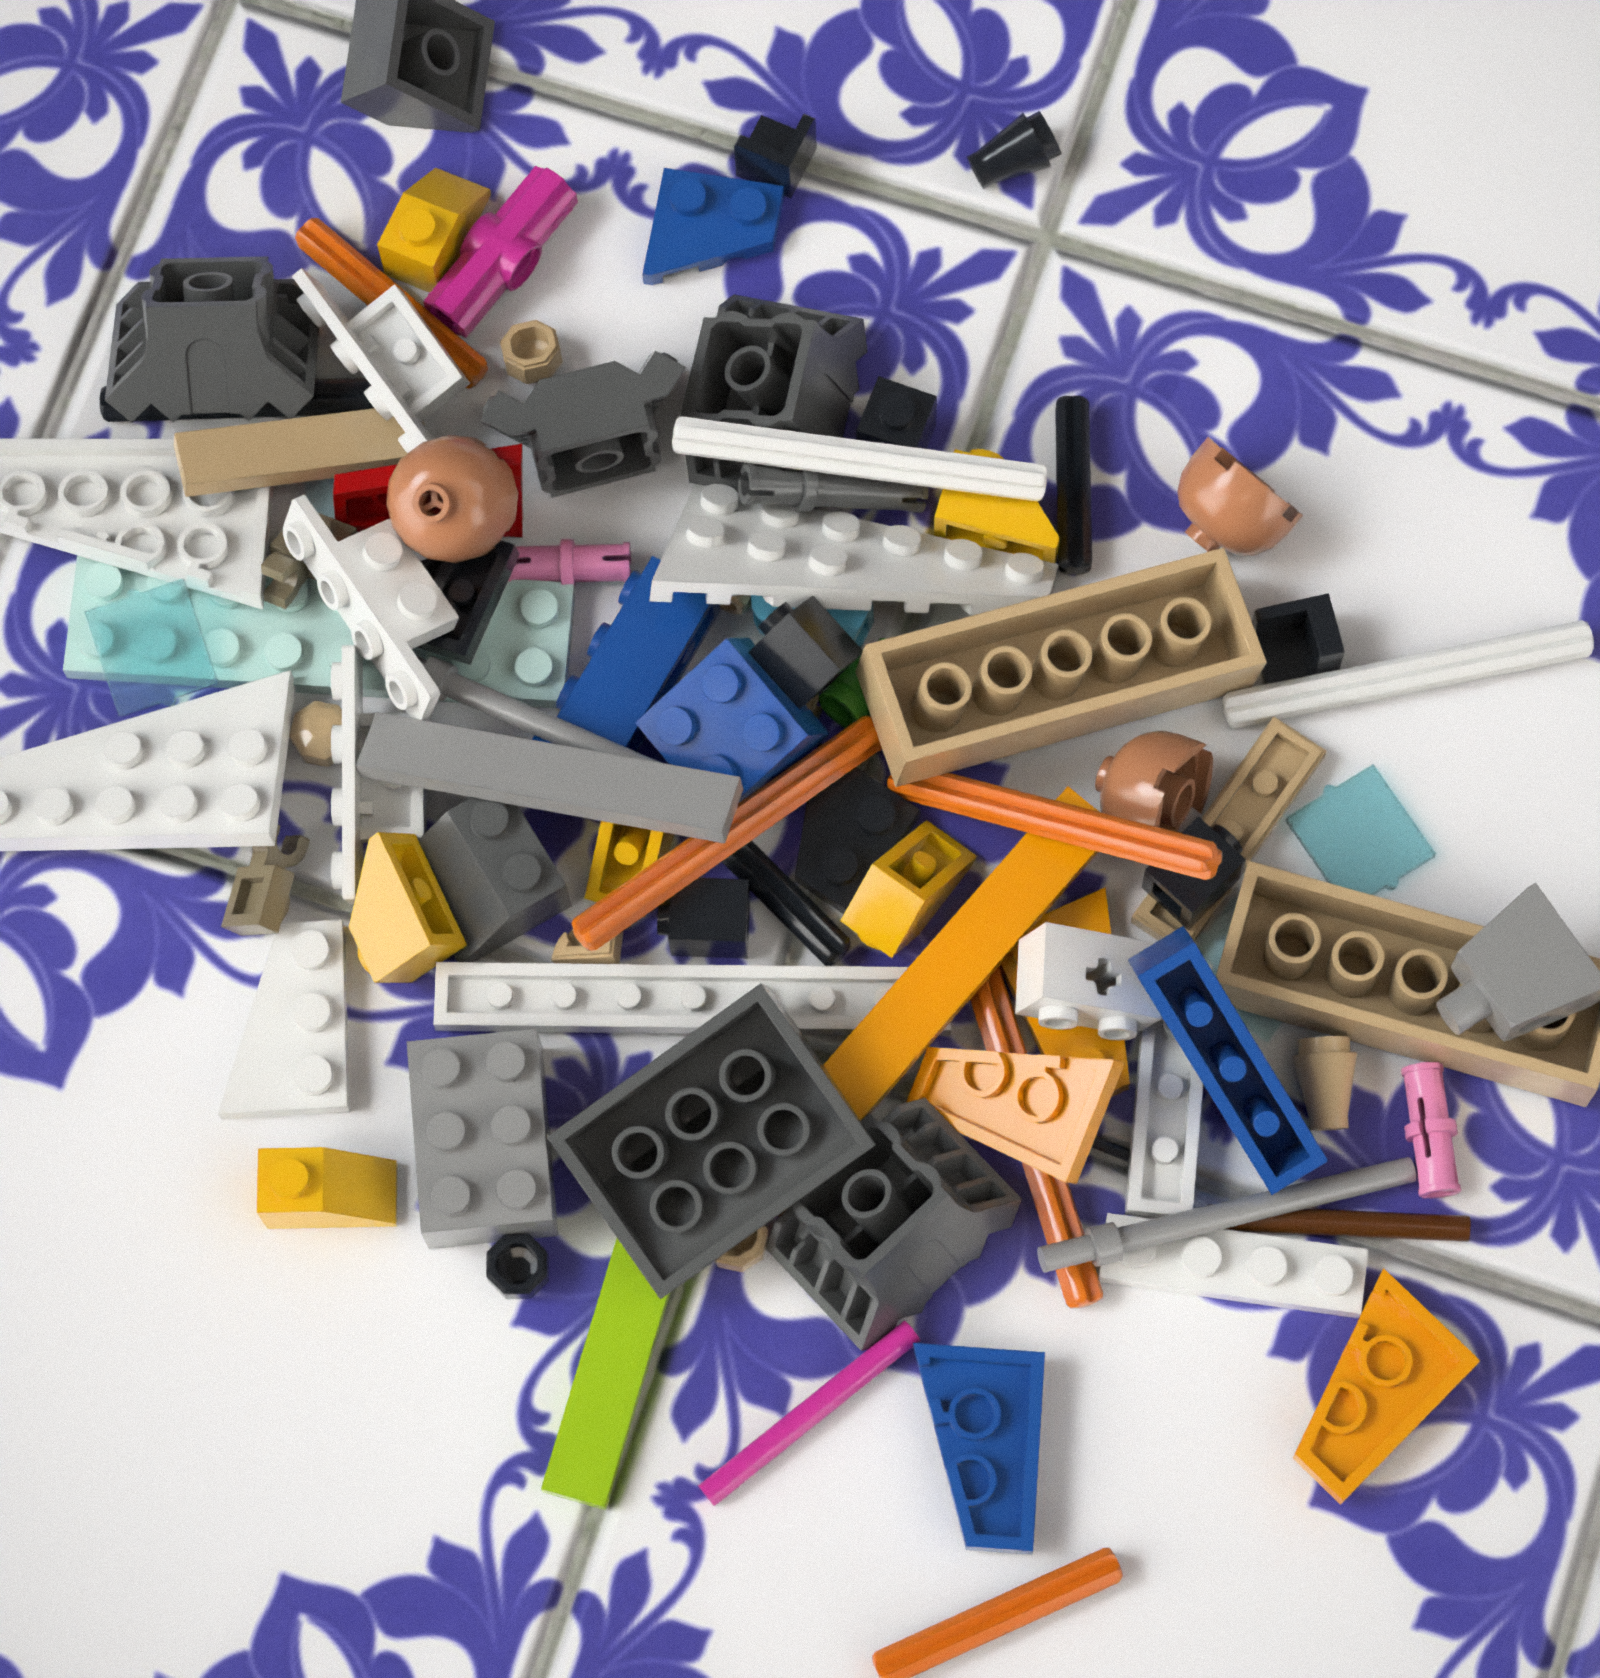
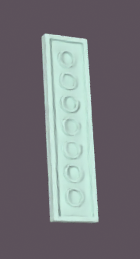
M77 555L63 672L70 679L233 688L291 670L296 693L332 695V663L342 662V645H354L350 628L337 610H332L325 604L319 593L317 581L308 578L300 587L297 596L286 609L264 601V608L259 609ZM266 576L265 589L271 584L273 578ZM508 581L471 665L418 647L412 650L416 656L427 660L434 656L457 667L459 675L530 706L557 709L556 702L568 679L575 586L574 584L561 585V582ZM363 658V697L390 698L386 689L385 679L372 660ZM447 697L444 701H441V702H457V701H455V700H453V699Z

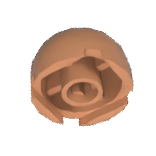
M447 435L420 443L399 460L388 482L386 506L393 529L407 547L427 559L458 563L486 555L501 541L504 533L510 530L516 519L518 491L512 470L504 459L500 460L494 451L486 447L487 444L473 437Z
M1207 437L1196 450L1181 473L1177 490L1179 507L1192 522L1185 533L1207 552L1222 547L1238 556H1256L1279 543L1302 518L1303 514L1289 502H1285L1274 493V489L1224 448H1220L1210 437Z
M1162 730L1143 733L1133 738L1121 747L1115 757H1106L1098 770L1095 788L1096 791L1101 793V812L1178 832L1191 807L1202 814L1212 781V752L1203 749L1206 746L1203 742Z

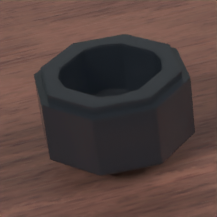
M505 1234L486 1253V1278L505 1299H531L549 1282V1255L530 1234Z

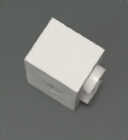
M1045 922L1019 939L1015 1014L1039 1018V1025L1049 1029L1063 1030L1083 1026L1098 1029V1035L1109 1040H1130L1135 1038L1137 1033L1162 1019V1016L1128 962L1129 958L1154 943Z

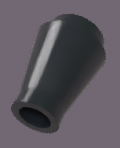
M1038 111L1028 117L1024 113L1020 114L978 151L966 158L982 189H985L994 183L1051 167L1049 161L1060 156L1062 153L1045 118Z

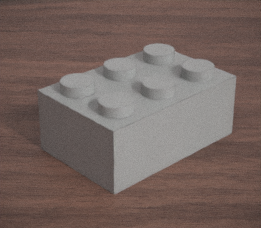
M537 1028L407 1041L421 1234L428 1248L494 1243L505 1234H530L533 1238L558 1236L551 1143L547 1138L550 1135L543 1047Z

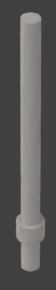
M417 656L440 690L439 701H444L447 697L554 744L659 762L458 674L457 667L434 656L427 660Z
M1405 1157L1286 1186L1273 1195L1269 1191L1121 1227H1117L1114 1222L1086 1228L1084 1236L1039 1246L1037 1248L1038 1260L1044 1273L1092 1261L1095 1267L1122 1261L1124 1253L1413 1183L1416 1181V1170L1412 1159Z

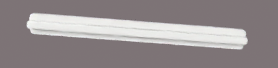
M683 416L677 418L673 430L672 448L677 454L1030 501L1042 500L1047 484V468L1042 464Z
M1581 620L1230 691L1224 695L1223 710L1229 727L1235 729L1270 722L1273 717L1280 720L1589 657L1594 649V638L1588 622Z

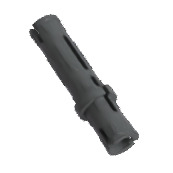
M748 463L742 466L740 473L742 476H748L749 479L739 477L738 492L742 504L792 505V507H795L794 510L796 512H811L814 507H838L922 513L926 504L924 501H917V498L928 499V487Z

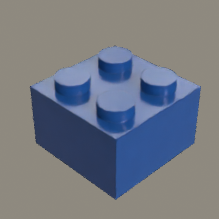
M726 638L639 718L635 724L669 764L740 777L743 786L739 800L741 802L805 757L830 733L806 705L799 709L748 652L755 644L750 638Z

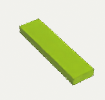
M618 1238L613 1248L541 1486L543 1493L606 1510L670 1297V1293L662 1299L657 1296Z

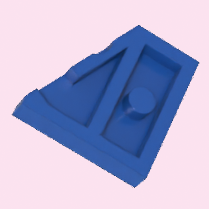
M664 168L642 273L643 283L656 285L663 283V276L697 266L699 272L723 266L725 262L732 258L748 259L773 252L784 200V186Z

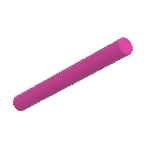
M905 1320L700 1483L698 1485L700 1490L711 1504L716 1506L913 1347V1343H919L921 1340L916 1332Z

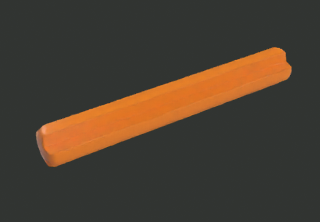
M315 217L310 218L297 231L295 239L298 247L367 306L395 284L404 292L468 379L470 384L465 388L471 389L483 379L488 371L487 362L483 356L322 220Z
M1104 1547L875 1651L872 1655L875 1670L879 1678H911L1119 1583L1123 1577L1121 1566L1110 1548Z

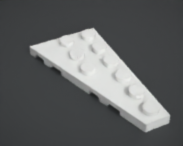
M0 439V533L259 609L264 608L263 592L266 585V575L262 574L261 564L268 557L274 486L185 497L173 446L174 439Z
M694 484L652 579L649 601L672 602L673 592L706 593V604L730 605L732 596L757 595L762 596L772 607H779L784 602H787L792 608H796L814 596L825 609L871 611L872 600L904 602L905 612L928 613L930 604H959L968 614L976 615L1052 594L1059 564L1042 561L1028 553L1012 554L981 547L977 543L966 539L950 540L919 533L909 526H888L858 519L856 516L842 511L826 512L813 509L811 512H796L794 510L795 507H792V505L753 503L746 505L741 503L739 492L724 484H710L707 486Z
M291 670L1 757L0 851L275 846L296 689L293 685L294 677Z

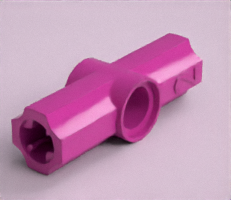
M535 166L496 214L487 212L474 223L462 243L460 257L424 299V307L455 334L467 338L506 289L515 291L529 278L539 262L543 244L578 203L577 193L568 186L564 178L548 167L544 169Z

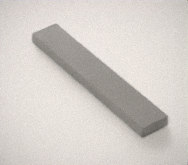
M376 712L356 763L359 775L363 778L719 843L726 842L743 791L741 778L738 776Z

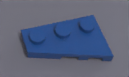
M913 1343L915 1358L965 1549L1032 1555L1045 1352Z

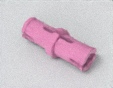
M561 539L560 545L516 546L520 555L508 581L561 582V585L574 584V586H576V582H626L631 574L630 542H623V544L575 545L574 539Z
M1439 1062L1416 1063L1401 1069L1402 1077H1404L1410 1123L1404 1127L1407 1142L1413 1143L1419 1182L1418 1194L1419 1197L1424 1199L1444 1198L1461 1192L1452 1137L1458 1134L1457 1123L1455 1119L1449 1118L1443 1079L1444 1068L1443 1064Z

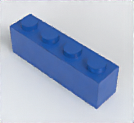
M654 556L651 557L642 573L634 570L630 574L618 599V603L623 606L611 625L604 622L597 629L587 651V655L591 657L589 663L580 677L574 674L570 676L556 702V708L560 710L557 715L558 718L636 752L639 751L646 736L635 722L680 681L721 611L720 604H706V593L673 592L672 602L649 601L652 579L661 561ZM535 735L532 740L551 743Z
M1184 926L1180 927L1129 958L1128 962L1271 1195L1328 1162V1159Z

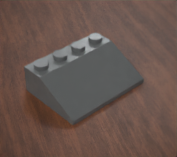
M762 983L547 1136L550 1143L660 1299L876 1146L804 1035L770 987Z

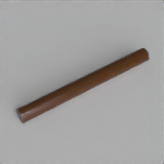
M1307 1208L1225 1229L1258 1233L1469 1242L1471 1220L1470 1216Z

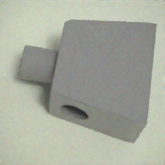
M1535 882L1527 887L1457 952L1451 968L1462 986L1438 1000L1436 1004L1441 1017L1455 1034L1460 1035L1486 1018L1498 1037L1503 1041H1509L1599 1002L1600 971Z

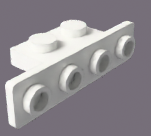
M303 268L292 275L304 292L296 299L303 311L317 327L321 328L325 324L328 325L337 338L330 345L335 355L352 374L360 370L371 384L364 391L369 402L386 421L394 416L405 431L398 438V441L407 454L420 443L434 439L423 424V421L467 387L470 382L404 292L394 284L348 321L319 281Z
M302 495L293 499L283 525V536L288 550L294 558L299 561L303 560L317 580L318 590L325 604L330 609L337 610L350 628L352 640L357 651L366 660H372L385 679L387 692L395 706L400 710H406L413 719L429 721L440 697V690L412 649L454 630L459 619L458 614L415 552L405 545L393 529L390 518L338 542L307 496Z
M342 645V662H333L331 666L333 700H342V725H333L331 730L333 763H342V788H333L331 794L333 826H342V852L332 853L331 878L333 889L342 890L343 900L349 905H354L363 867V843L368 842L369 838L378 832L416 834L419 840L427 832L426 789L360 777L356 763L376 713H363V657L357 651L355 645ZM407 712L385 713L411 718Z

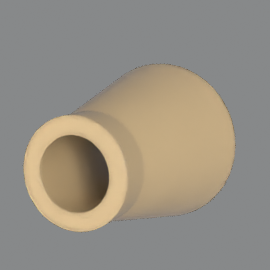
M1325 1036L1298 1039V1055H1294L1292 1058L1309 1116L1310 1131L1349 1129L1348 1112L1357 1052H1351L1350 1037Z

